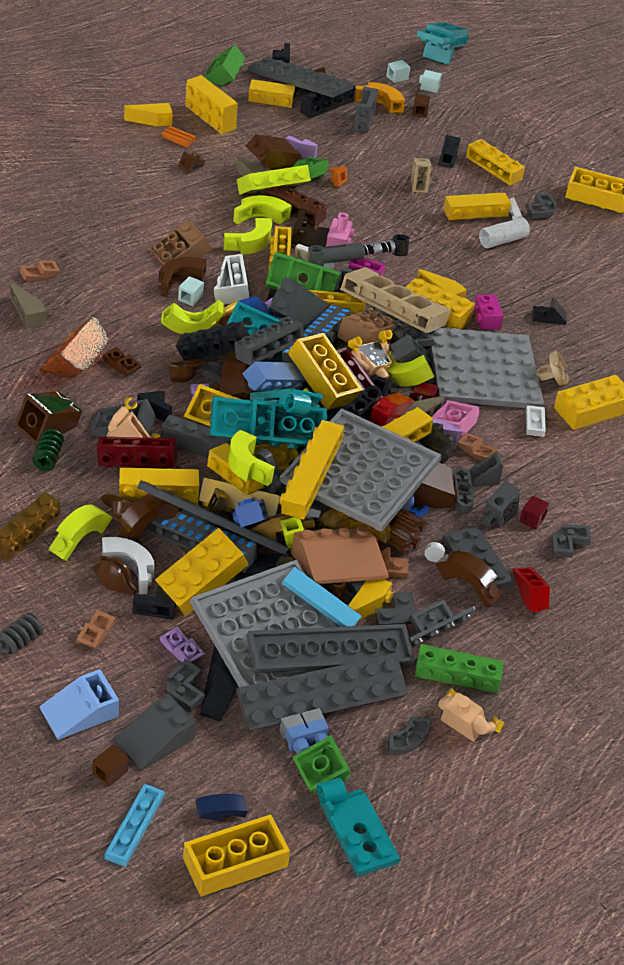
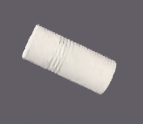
M518 218L482 228L479 234L480 242L488 249L529 236L530 227L525 218Z

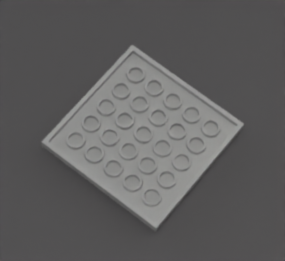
M438 328L429 332L434 338V344L429 347L435 384L438 386L437 396L444 397V402L449 400L459 403L526 408L527 405L544 407L529 335L456 328Z
M341 408L330 422L344 426L343 441L318 490L315 500L382 532L439 463L441 454ZM306 448L282 473L279 482L287 485L288 480L293 479L294 469L300 465V457L303 452L306 453Z
M297 560L192 597L190 600L192 607L239 687L317 671L254 673L246 637L248 631L338 627L335 622L282 584L294 567L304 573Z

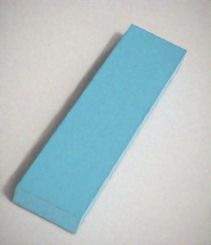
M296 567L291 570L282 582L284 586L340 627L355 626L361 618L360 614Z
M147 784L143 785L105 852L104 859L124 867L127 866L165 797V791Z

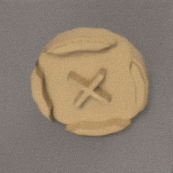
M558 351L551 352L549 354L550 364L538 368L536 375L539 381L554 377L559 386L566 385L569 377L564 372L567 368L565 361Z

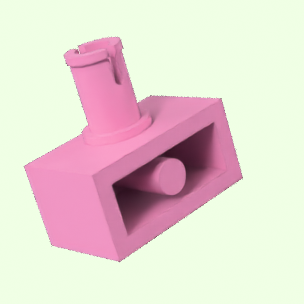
M340 213L338 219H333L327 236L326 247L351 244L355 229L352 228L353 222L348 221L349 215L347 213Z

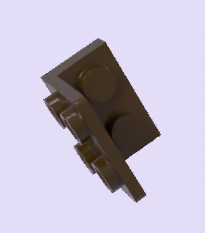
M299 210L293 229L292 244H301L306 247L313 245L325 247L330 229L307 225L306 211Z
M215 488L206 509L234 521L233 516L224 513L228 506L224 492Z

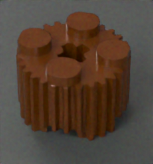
M402 508L396 515L399 518L395 520L393 525H389L385 537L388 538L386 543L403 554L409 555L413 548L417 549L422 539L419 536L427 528L428 522Z

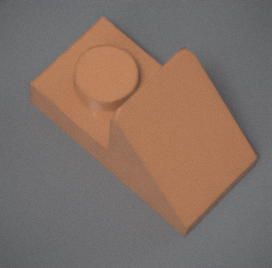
M390 547L380 551L389 574L388 577L407 579L408 559L390 557Z

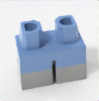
M320 708L303 712L301 715L299 713L281 718L279 732L282 738H286L290 752L295 751L298 754L328 737L329 727Z

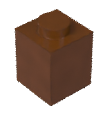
M415 95L412 116L427 118L430 96Z
M113 745L93 760V775L108 787L128 772V756L124 751L118 750Z

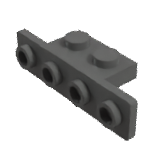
M443 599L409 616V619L418 634L409 638L412 646H416L424 641L423 637L428 635L429 638H432L440 633L439 629L444 627L445 630H448L456 625L455 621H466L472 617L470 613L475 611L476 608L472 606L453 616Z

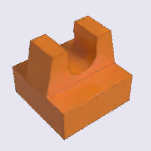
M341 165L340 167L329 169V173H333L330 181L334 183V186L340 187L348 181L347 166Z

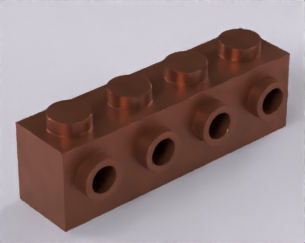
M278 186L267 188L263 191V196L279 198L290 204L291 216L296 219L299 210H305V217L308 218L307 224L317 226L326 219L327 205L292 188Z

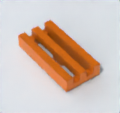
M169 126L168 129L166 128L165 132L163 131L161 134L162 138L184 147L190 146L196 140V136Z

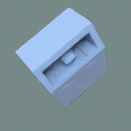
M99 669L77 678L40 706V710L57 740L119 717V699Z

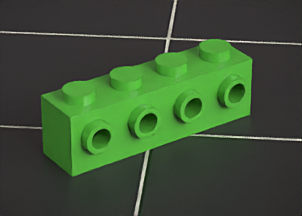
M421 644L415 677L498 693L504 661Z

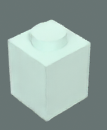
M403 60L388 63L386 76L391 81L396 83L409 79L410 66Z
M425 70L424 74L420 75V89L437 93L442 73Z
M189 276L179 286L178 301L194 306L203 296L204 282Z

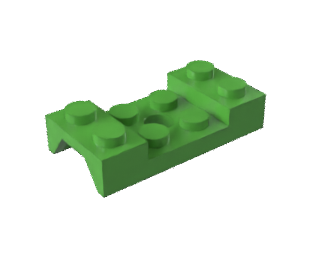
M275 251L264 287L277 290L281 280L286 276L308 290L334 292L340 272ZM301 274L305 275L307 282H300L298 276Z

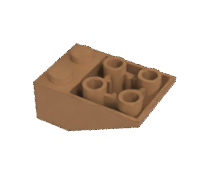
M190 219L149 248L162 265L182 257L201 258L212 250L205 236Z
M368 309L343 317L337 337L346 342L355 337H360L362 345L376 341L381 343L382 341L378 338L379 332L383 330L393 331L398 324L393 322L392 318L381 316L376 310Z

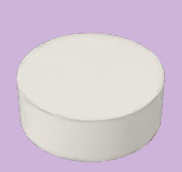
M431 542L425 548V557L429 561L437 562L444 556L445 548L440 543Z

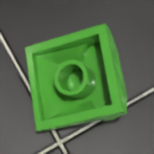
M307 157L297 161L293 167L308 165L312 181V178L325 176L324 174L327 173L329 162L328 159Z
M331 735L292 757L310 793L317 791L318 783L338 777L343 782H346L352 773Z

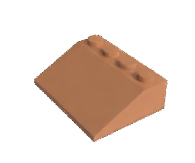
M367 527L294 532L291 554L298 561L307 576L317 584L388 579L389 574L376 537Z

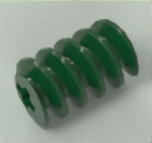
M47 429L40 434L38 444L32 456V462L38 469L42 471L54 469L63 445L62 443L64 442V436L61 432L55 429Z

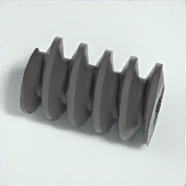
M27 613L15 620L7 628H4L0 632V650L2 653L8 654L10 651L16 654L18 649L24 648V644L28 645L31 640L37 638V635H42L43 628L38 619L33 614Z

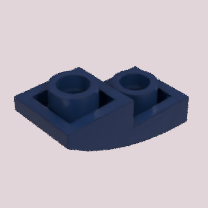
M215 794L197 798L195 801L199 817L202 819L221 821L224 815L245 818L248 813L244 795Z

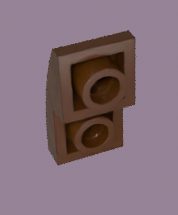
M118 347L104 353L102 357L112 368L127 376L141 368V365L130 354L126 356Z

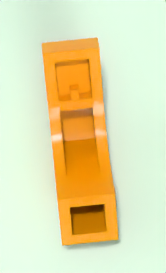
M368 82V86H365L378 89L377 102L386 106L389 113L404 112L405 98L397 89L375 82ZM355 86V102H361L364 86Z

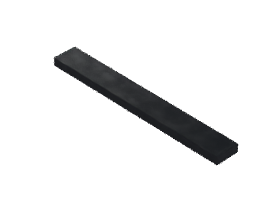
M140 480L137 486L142 491L286 555L288 547L283 543L245 526L240 527V524H236L230 519L146 481Z

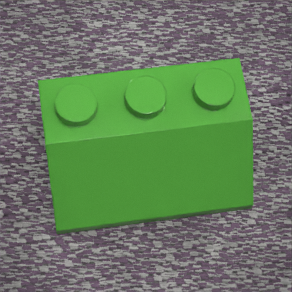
M234 44L213 58L203 77L212 84L222 86L226 83L230 84L239 73V68L243 66L245 56Z

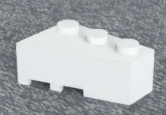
M242 254L225 256L221 267V274L217 279L218 283L214 287L215 302L219 299L226 305L249 298Z

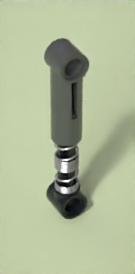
M397 234L387 242H372L367 245L361 242L328 247L313 245L308 248L307 262L324 266V264L363 259L364 255H382L385 252L400 257L407 256L410 238L407 235Z

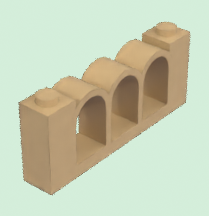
M366 267L345 274L340 289L425 333L445 326L451 309L439 303H434L424 296L414 295L412 290L404 286L394 285L392 280L380 276Z

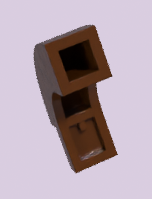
M182 257L164 264L159 270L158 288L161 289V296L168 297L171 287L176 282L186 280L189 276L203 282L206 274L207 259Z
M166 490L174 495H177L173 490ZM147 494L135 501L121 516L119 521L123 527L118 537L137 542L143 530L150 523L160 518H175L180 507Z
M453 551L447 553L435 563L444 580L460 578L468 582L474 588L485 607L492 606L503 596L493 581L497 576L492 569L481 559L470 553Z

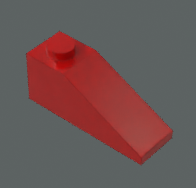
M400 393L382 397L372 407L370 422L381 427L385 426L394 419L399 418L414 403V400Z
M532 567L513 568V574L524 605L532 612H541L542 610L549 609L550 586Z

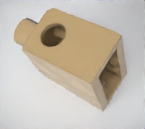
M413 159L411 174L412 192L428 193L432 166L429 159Z

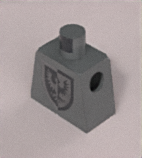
M504 481L486 502L485 516L481 519L482 523L487 527L494 524L498 528L506 524L518 513L521 490Z

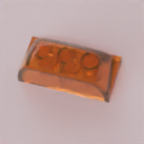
M92 316L73 330L39 370L44 375L50 372L60 377L73 378L84 370H89L94 365L92 361H96L102 355V349L109 342L106 332L99 321Z

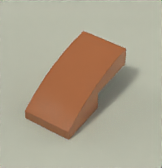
M38 261L37 266H21L20 273L25 282L47 279L60 272L55 261Z
M466 433L457 442V445L463 451L481 462L496 451L499 453V449L484 445L483 438Z
M96 610L89 624L86 623L76 642L96 649L116 623V617Z

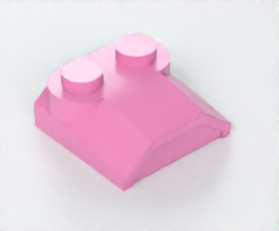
M447 400L432 418L457 426L461 429L460 437H462L476 424L479 407Z

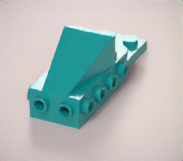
M446 22L428 23L427 28L418 30L416 35L421 37L420 40L426 41L422 57L449 65L456 47L467 44L469 29Z
M214 396L212 397L209 436L232 438L235 433L242 430L257 437L255 445L269 443L270 447H280L281 444L287 445L288 449H298V446L306 448L309 439H313L315 427H319L322 420L327 421V408H320L317 404H311L309 412L303 415L287 412L284 405H279V400L268 402L264 398H253L252 401Z

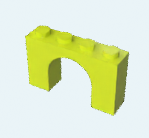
M308 165L251 173L236 179L239 195L255 193L278 186L294 187L311 181Z

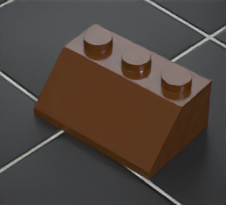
M237 359L222 363L219 383L220 392L251 401L250 394L252 392H261L252 390L242 374L250 365L237 362Z

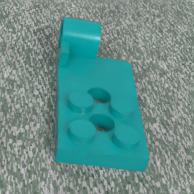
M238 301L227 324L249 321L251 325H245L249 335H252L260 328H266L270 324L281 320ZM284 350L278 352L275 359L282 362V352Z
M296 389L252 392L250 400H253V398H264L268 402L279 400V405H284L287 412L306 415L311 408V403H318L323 398V394Z
M340 777L317 784L320 806L357 877L399 864L400 857L366 793L362 789L347 793L344 782ZM362 828L365 830V833L359 834L354 829ZM371 846L375 849V851L368 852L365 851L363 847Z

